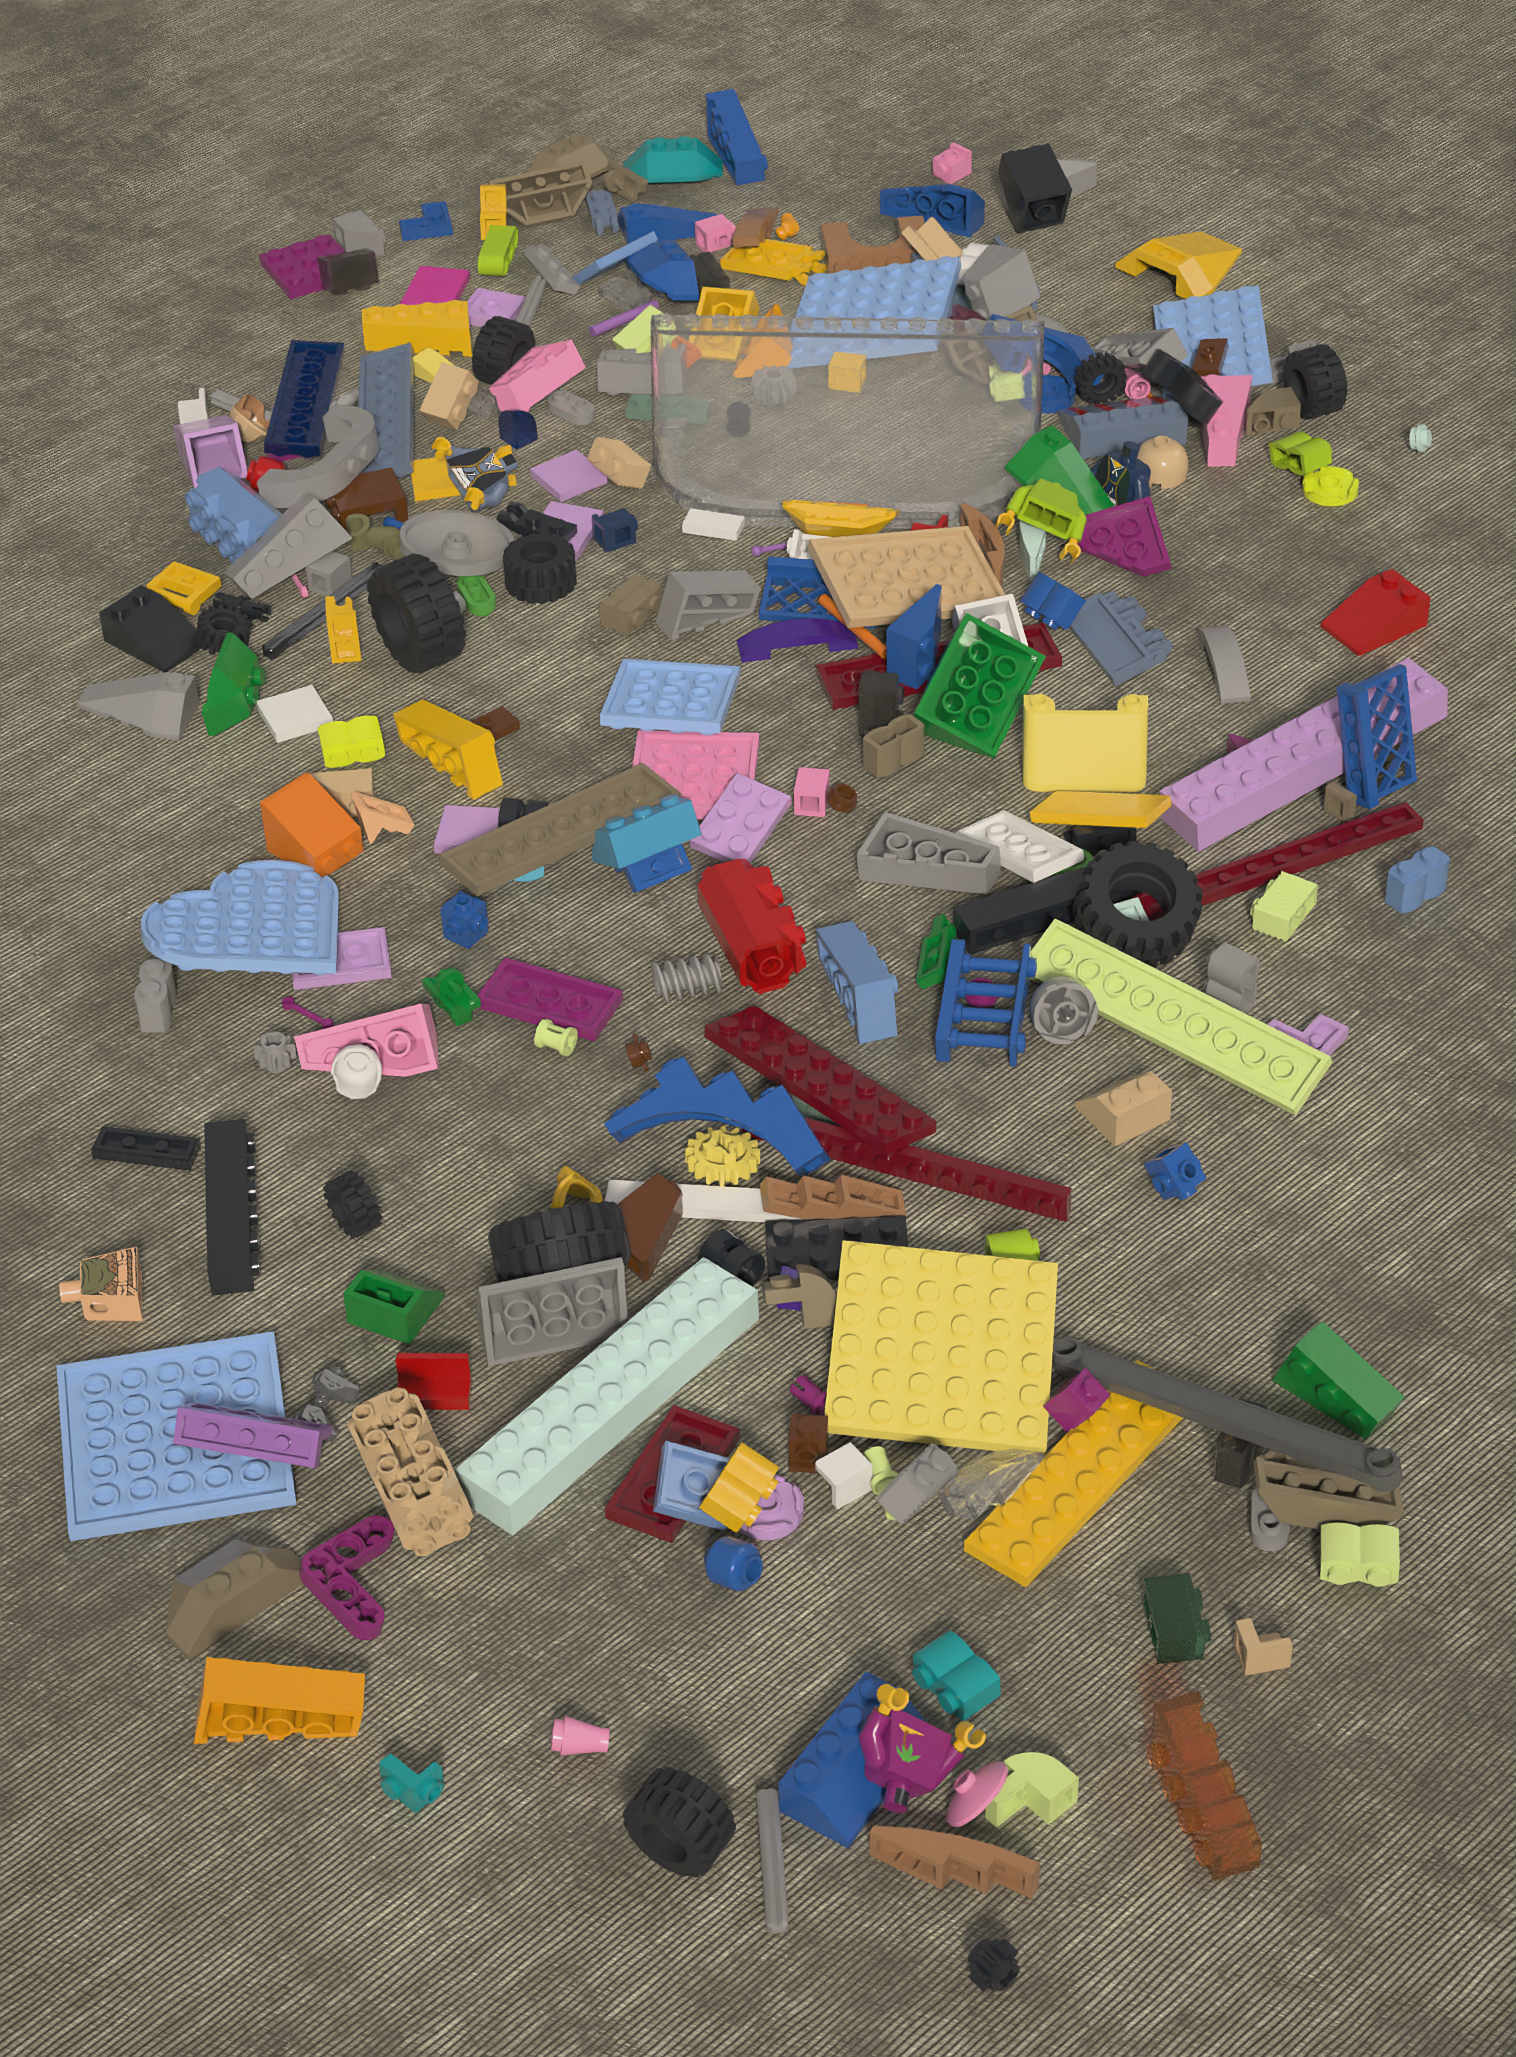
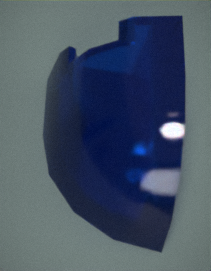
M508 409L501 412L498 423L501 440L516 450L538 440L535 418L528 411Z

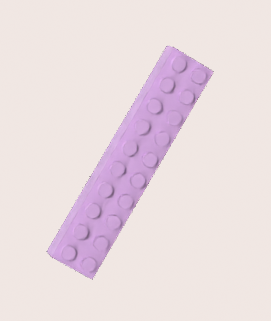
M1408 657L1390 668L1399 664L1406 666L1412 732L1414 735L1447 717L1448 689ZM1396 677L1392 678L1387 688V691L1391 694L1397 685ZM1373 687L1368 689L1369 703L1376 691ZM1335 696L1160 790V795H1171L1172 804L1161 815V819L1199 852L1345 773L1338 697ZM1383 696L1376 709L1381 714L1389 700L1386 696ZM1396 705L1389 718L1394 723L1400 713L1398 705ZM1375 715L1371 719L1372 732L1379 720ZM1386 724L1379 738L1381 741L1385 742L1392 727ZM1399 733L1394 745L1402 741V734ZM1378 744L1374 748V756L1378 755L1382 748Z

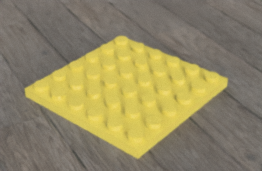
M843 1240L824 1415L828 1416L829 1433L1045 1456L1049 1413L1043 1405L1050 1399L1058 1263Z

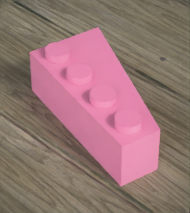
M1208 375L1202 377L1203 380L1224 402L1208 425L1199 421L1207 467L1235 466L1244 431L1246 409L1250 406L1252 375Z

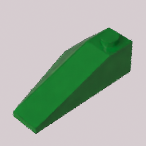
M1053 425L1034 434L1005 466V470L1023 486L1035 485L1039 479H1044L1051 483H1059L1064 489L1077 495L1078 505L1085 515L1115 507L1072 442Z

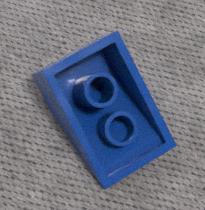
M936 584L886 629L887 678L914 689H918L926 680L930 679L935 670L941 638V585Z

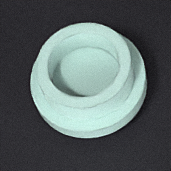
M1419 424L1418 427H1412L1410 431V446L1412 450L1425 452L1427 447L1431 445L1432 434L1430 430H1427L1425 424Z

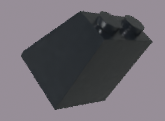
M1050 144L1035 145L1030 148L1003 153L998 173L1016 233L1019 234L1063 224L1072 188Z

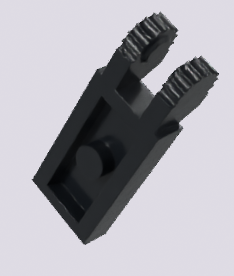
M514 501L508 504L507 511H501L496 518L498 522L509 530L522 536L540 533L555 534L559 538L567 539L569 542L578 533L576 524L540 513L539 511L528 510L524 504Z

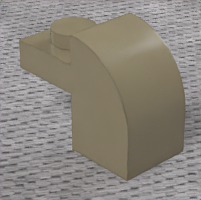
M796 1264L797 1279H791L789 1275H777L771 1277L770 1282H761L766 1305L799 1301L801 1321L804 1329L834 1326L837 1295L830 1280L819 1269L809 1265Z

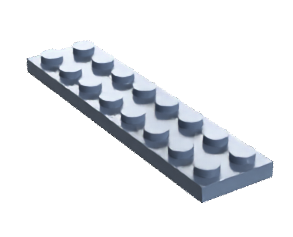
M411 342L360 356L359 408L368 411L374 418L379 451L376 457L359 474L391 467L396 478H402L413 473L414 350Z

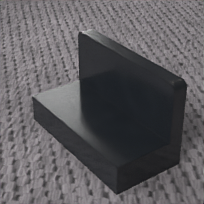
M1085 825L1064 832V839L1095 856L1102 850L1109 851L1111 845L1122 843L1123 846H1127L1128 841H1136L1137 828Z

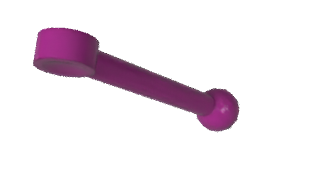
M293 997L282 999V1007L285 1010L293 1009L321 1024L323 1029L334 1026L332 1019H323L295 1003Z

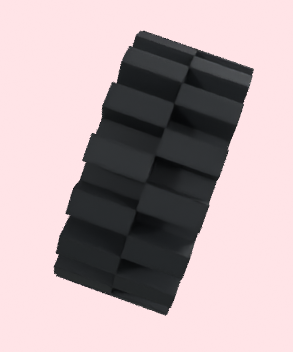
M1097 352V357H1094L1093 354L1089 355L1090 360L1086 362L1083 359L1081 361L1083 366H1077L1076 368L1078 373L1074 374L1076 388L1089 404H1100L1101 401L1102 403H1108L1110 398L1112 401H1115L1117 399L1115 395L1119 394L1121 396L1123 393L1121 387L1126 388V371L1114 355L1111 356L1108 352H1105V355L1102 352ZM1109 373L1102 383L1092 385L1097 376Z
M218 605L217 609L214 606H209L208 611L204 609L198 616L196 642L198 645H201L203 651L209 649L208 654L214 655L215 652H220L226 634L234 633L247 646L251 622L248 620L247 614L242 615V610L237 609L233 611V606L228 605V609H224L223 605Z
M349 1170L325 1184L323 1190L325 1191L324 1198L328 1201L326 1203L327 1207L332 1210L333 1213L331 1215L333 1219H337V1225L340 1229L344 1228V1233L347 1236L350 1235V1238L356 1239L381 1225L382 1215L379 1213L381 1209L375 1203L377 1201L376 1196L371 1194L370 1186L365 1185V1179L362 1176L359 1177L356 1171Z

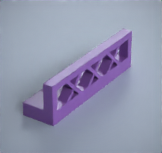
M191 1402L177 1408L173 1444L316 1468L320 1464L322 1441L332 1437L333 1425Z

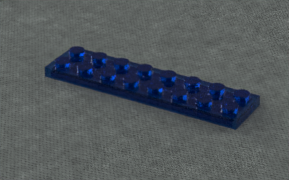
M291 340L264 442V453L275 456H285L287 454L301 455L306 458L320 456L326 433L323 416L332 407L344 356V343Z

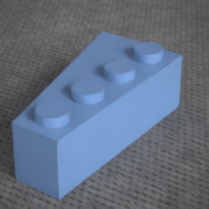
M853 921L816 929L818 958L830 983L835 986L840 1004L845 1003L848 1011L847 1019L850 1025H856V1038L859 1044L898 1036L894 994L898 993L897 980L894 974L888 972L885 961L878 958L874 945H869L865 932H860Z

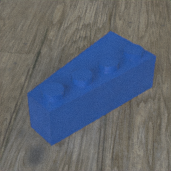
M729 89L706 93L707 138L717 155L723 159V165L737 186L764 181L765 170L768 169L767 158L760 150L735 90Z

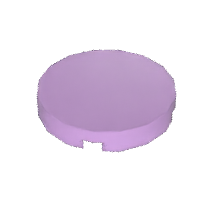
M774 1475L773 1478L779 1481L776 1488L767 1500L762 1497L759 1499L756 1505L761 1507L762 1510L749 1528L743 1524L739 1531L743 1535L756 1540H775L785 1537L796 1530L803 1520L804 1498L799 1487L794 1483L792 1486L790 1483L785 1482V1478L782 1476Z

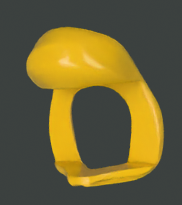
M565 1165L561 1168L556 1177L558 1186L553 1195L551 1209L562 1208L567 1193L579 1198H590V1202H602V1194L597 1186Z

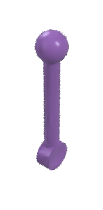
M787 542L764 547L755 545L752 547L751 553L754 556H760L763 552L787 548Z

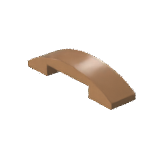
M966 503L960 504V526H968L976 542H980L986 553V560L1002 587L1004 581L1005 549L998 529L995 530V525L979 510Z

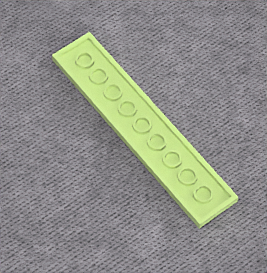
M1057 919L1053 920L1031 950V958H1037L1036 977H1030V980L1041 985L1051 978L1068 976L1082 982L1094 996L1098 1006V1015L1295 1116L1332 1064L1331 1056Z

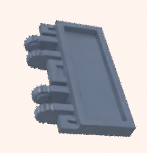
M1112 590L1105 595L1099 592L1087 598L1069 629L1113 685L1117 686L1167 660L1166 655L1172 651L1173 644L1169 639H1164L1165 634L1159 628L1145 631V628L1140 623L1145 618L1146 611L1143 607L1138 606L1135 597L1128 596L1119 600L1118 595Z

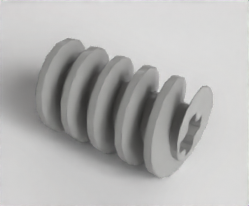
M704 954L701 964L696 956H691L688 966L683 958H678L676 968L673 967L669 960H666L663 971H661L656 962L651 964L656 997L658 998V995L661 994L666 1003L670 1002L671 992L676 994L679 1001L683 999L684 990H688L690 996L695 998L696 990L699 987L705 996H708L711 985L714 986L718 994L721 993L722 976L717 954H715L714 962L709 954Z

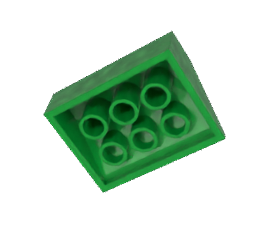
M966 613L957 625L911 715L924 723V734L932 739L994 759L1023 703L1024 695H1027L1046 656Z

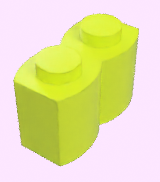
M360 716L348 722L332 721L317 728L325 767H343L355 761L372 762L385 756L383 738L376 716Z

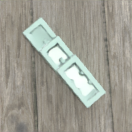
M1019 519V549L1022 564L1029 581H1033L1039 572L1046 550V531Z

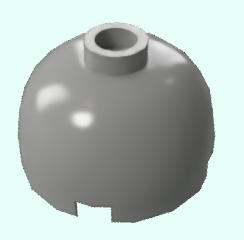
M1057 976L1046 980L1035 990L1030 1000L1029 1012L1033 1026L1045 1040L1054 1044L1069 1045L1075 1042L1072 1039L1079 1038L1082 1034L1085 1037L1091 1032L1097 1021L1098 1006L1093 994L1082 982L1068 976Z

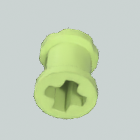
M543 1019L536 1029L534 1044L539 1048L545 1046L558 1050L560 1055L567 1057L576 1046L578 1032L576 1028L568 1027L565 1029L554 1025L552 1020Z

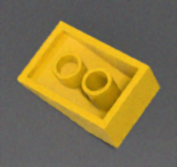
M713 287L702 288L689 343L700 349L703 355L700 359L735 363L739 361L755 330L760 310L754 291Z

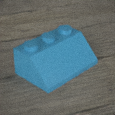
M677 794L661 798L660 804L653 807L647 805L634 809L632 811L633 815L629 817H615L605 822L606 826L595 830L596 842L593 843L592 859L595 863L621 869L700 836L701 832L691 799L681 798Z

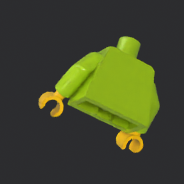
M1039 479L1035 485L1019 487L1005 508L1007 512L999 515L995 530H997L999 524H1006L1008 529L1005 535H1009L1015 523L1014 516H1017V519L1062 539H1068L1069 543L1060 551L1059 558L1062 560L1066 553L1069 552L1072 555V564L1081 553L1077 543L1081 542L1086 524V515L1078 505L1077 495L1064 489L1059 483H1051L1044 479Z

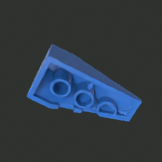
M944 184L886 188L880 191V214L895 218L923 215L924 222L933 217L945 231L969 238L984 224L985 201L971 189Z
M634 203L627 207H621L617 218L618 225L627 244L653 231L658 238L655 243L663 240L695 237V222L719 214Z

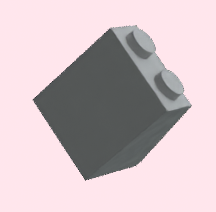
M991 244L962 278L966 295L973 309L974 319L980 326L986 325L992 314L1005 317L1029 306L1040 298L1026 251L1022 249Z

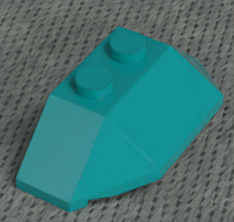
M686 136L679 137L678 139H665L663 137L647 139L623 162L624 167L646 178L648 183L690 182L723 177V159L699 139Z

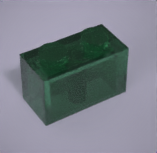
M1190 1573L1144 1578L1142 1605L1157 1664L1204 1659L1205 1643L1211 1642L1210 1625L1208 1619L1201 1618L1200 1612L1203 1611L1202 1594L1200 1588L1193 1587Z

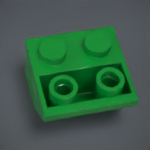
M360 1270L343 1293L347 1323L410 1345L444 1299L445 1292L383 1270Z

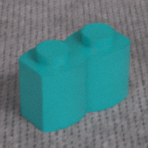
M950 1630L913 1654L914 1669L912 1674L916 1683L922 1689H929L937 1695L941 1707L948 1714L953 1713L958 1718L966 1720L1001 1696L1000 1677L984 1659L974 1654L961 1637Z

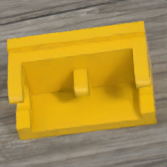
M326 596V621L332 663L361 661L356 610H353L352 599L346 597L345 604L337 606L334 596Z

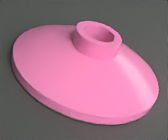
M995 1761L979 1768L974 1773L966 1770L959 1775L953 1784L956 1792L948 1806L946 1822L952 1827H959L978 1816L993 1801L1003 1787L1008 1776L1007 1765L1002 1761Z

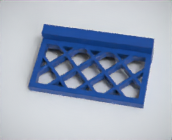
M769 556L767 563L768 573L759 610V620L781 622L792 619L819 618L840 622L833 615H828L825 612L827 610L822 605L818 606L813 601L823 594H827L833 599L814 560ZM772 585L788 587L777 592ZM801 588H815V590L806 594ZM795 592L800 599L790 604L785 597ZM776 602H779L784 607L778 611L767 610L769 606ZM805 604L813 609L808 613H799L796 610ZM866 626L865 628L875 629V626Z
M1401 664L1354 685L1344 683L1336 687L1347 790L1357 795L1356 805L1368 809L1379 805V798L1417 781L1407 669L1405 665ZM1396 677L1397 685L1391 694L1387 691V688L1392 678ZM1373 687L1376 691L1369 703L1368 689ZM1383 696H1386L1389 700L1381 714L1376 709ZM1396 705H1398L1400 713L1394 723L1389 718ZM1375 715L1379 720L1372 732L1371 719ZM1387 724L1392 729L1385 742H1383L1379 738ZM1400 733L1402 734V743L1398 751H1396L1392 747ZM1378 744L1382 748L1376 760H1374V748ZM1389 753H1391L1395 757L1388 771H1386L1382 766ZM1404 762L1405 776L1396 778L1395 775L1401 763ZM1380 772L1384 775V778L1379 788H1377L1376 778Z

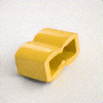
M741 1442L699 1508L735 1533L739 1531L743 1524L750 1528L762 1510L761 1507L756 1505L759 1499L762 1497L767 1500L779 1483L778 1480L773 1478L779 1467Z

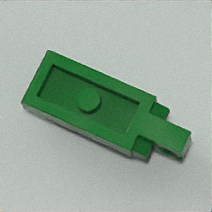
M944 913L933 919L931 935L923 938L916 976L917 984L923 990L945 981L952 939H956L957 933L954 923L952 924L945 917Z

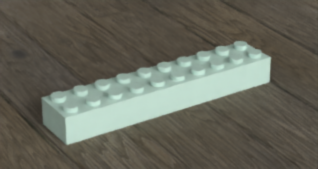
M704 1257L700 1259L455 1469L456 1477L469 1506L510 1535L516 1534L759 1320L758 1290Z

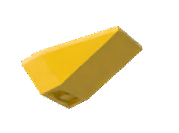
M1200 231L1154 238L1117 261L1115 268L1133 276H1137L1151 266L1162 269L1168 274L1177 276L1176 295L1187 299L1191 296L1200 297L1212 294L1240 257L1242 249Z

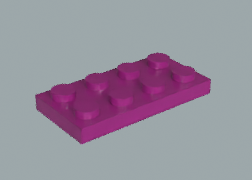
M505 957L477 996L481 1000V1007L479 1009L539 1025L543 1019L552 1020L554 1025L565 1029L568 1027L576 1028L578 1037L595 1042L622 1003L623 990Z

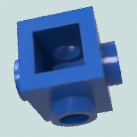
M459 891L441 908L444 938L470 949L489 931L486 902L477 897Z
M1187 1142L1169 1146L1143 1163L1152 1178L1153 1187L1163 1200L1174 1197L1184 1200L1198 1191L1196 1186L1207 1179L1201 1169L1199 1159L1193 1154Z

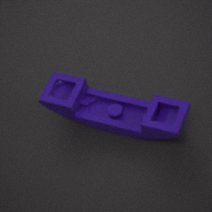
M802 618L781 621L758 628L738 639L737 647L741 662L743 663L771 659L770 650L826 643L828 651L834 652L858 649V642L855 634L841 622L819 618Z

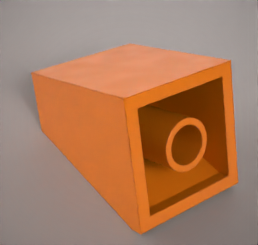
M307 772L260 801L267 851L281 860L311 866L314 872L323 878L364 852L361 827Z

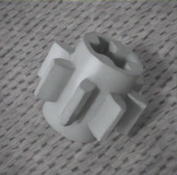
M273 1031L266 1033L263 1037H260L261 1045L253 1047L255 1060H259L260 1069L266 1068L267 1071L272 1073H279L290 1068V1059L297 1058L295 1044L291 1043V1036H285L281 1032Z

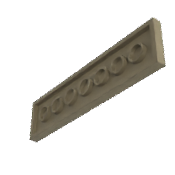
M641 763L439 854L440 865L472 893L479 896L595 843V830L606 826L605 822L615 817H629L633 815L632 811L636 808L647 805L653 807L660 804L661 798L673 794L681 797V793L648 766Z

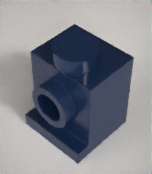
M625 508L602 516L597 514L591 515L593 539L606 553L636 543L638 523L635 516L630 514Z

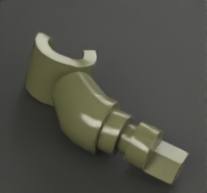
M351 514L346 518L347 530L352 537L349 540L352 551H361L372 547L384 551L393 561L405 557L399 547L400 530L398 528L376 525L371 527L369 518L363 514Z

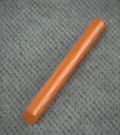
M827 594L821 595L818 600L819 604L847 627L834 600ZM865 627L848 628L882 659L887 658V646Z

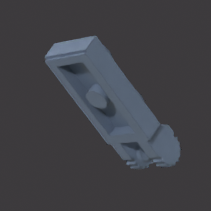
M596 190L592 193H587L585 202L592 227L595 228L597 235H603L604 227L610 226L613 233H619L617 213L610 191Z

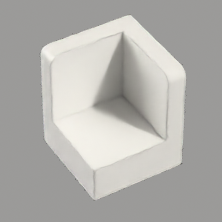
M199 388V399L178 401L180 424L209 418L205 388Z
M851 1442L815 1462V1469L832 1486V1504L836 1509H840L872 1491L870 1483L873 1479V1465Z

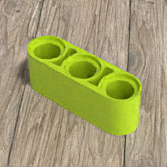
M490 226L478 257L479 275L506 277L518 245L517 226Z

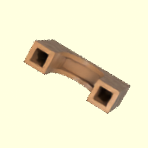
M923 215L897 217V240L891 244L876 247L861 245L852 240L847 222L821 224V248L825 251L824 260L827 273H837L841 270H861L868 266L875 268L884 267L892 263H911V253H915L917 250L905 238L902 232L908 226L917 231L925 223Z

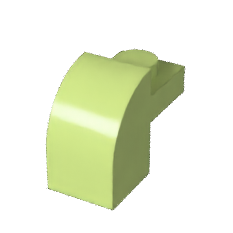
M1025 1752L1013 1755L1004 1760V1764L1008 1767V1776L997 1796L985 1808V1818L997 1828L1026 1805L1049 1825L1078 1802L1079 1777L1060 1761L1049 1755L1038 1752Z

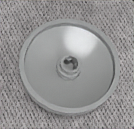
M436 510L418 514L407 520L400 529L399 547L404 556L420 554L430 558V561L434 562L438 566L439 571L445 575L477 576L495 572L504 567V549L509 547V543L514 541V537L503 524L482 514L462 510Z

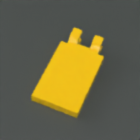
M770 239L760 242L759 246H733L720 259L721 269L788 281L795 277L804 286H806L809 278L806 273H809L811 270L815 273H823L826 270V264H821L817 261L825 256V251H813L811 246Z
M511 445L500 447L495 453L497 459L512 454ZM436 457L413 460L411 478L415 501L460 495L448 477L446 457L442 460H438ZM515 474L508 475L509 486L517 485Z

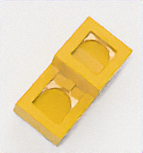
M506 184L480 185L481 240H485L491 225L507 226Z

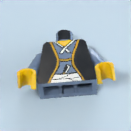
M438 437L431 446L432 449H437L435 457L438 460H442L444 457L447 458L448 477L471 512L477 513L484 507H498L509 490L507 474L518 469L514 456L509 454L497 459L491 448H460L452 446L447 439Z

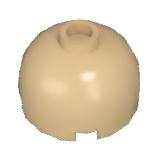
M1157 436L1148 439L1140 445L1138 459L1147 464L1151 469L1150 488H1152V483L1161 484V489H1169L1185 482L1189 469L1188 455L1179 442L1167 436Z

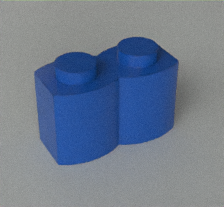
M1038 572L1020 599V602L1026 605L1024 612L1037 620L1041 616L1044 617L1042 622L1056 631L1058 627L1068 630L1086 600L1066 586Z

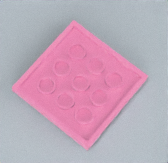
M638 730L632 767L644 763L681 793V798L691 799L696 818L704 820L736 773L752 780L756 779L760 743L759 733L721 732L720 734L703 735L699 732L688 731L673 733L671 731Z

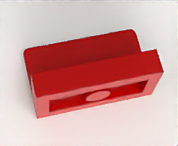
M396 1354L397 1388H402L408 1393L416 1394L424 1410H469L472 1390L469 1354Z

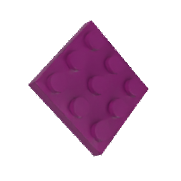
M330 234L319 235L315 239L305 242H295L291 246L272 249L267 253L259 255L261 266L289 299L361 278V269Z

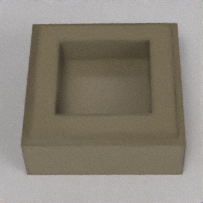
M1332 781L1325 788L1323 811L1344 823L1355 819L1357 795Z

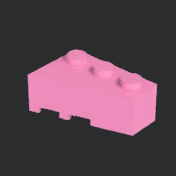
M572 339L531 348L489 389L503 416L513 414L521 416L527 413L531 406L586 367Z

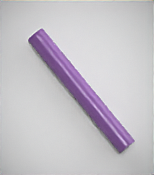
M654 299L593 325L589 328L590 334L595 337L634 320L649 305L659 309V304Z

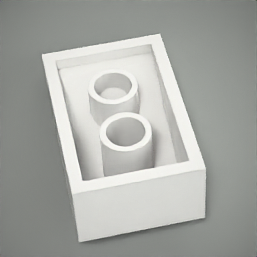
M1013 594L955 606L952 620L954 630L963 616L968 613L1028 646Z

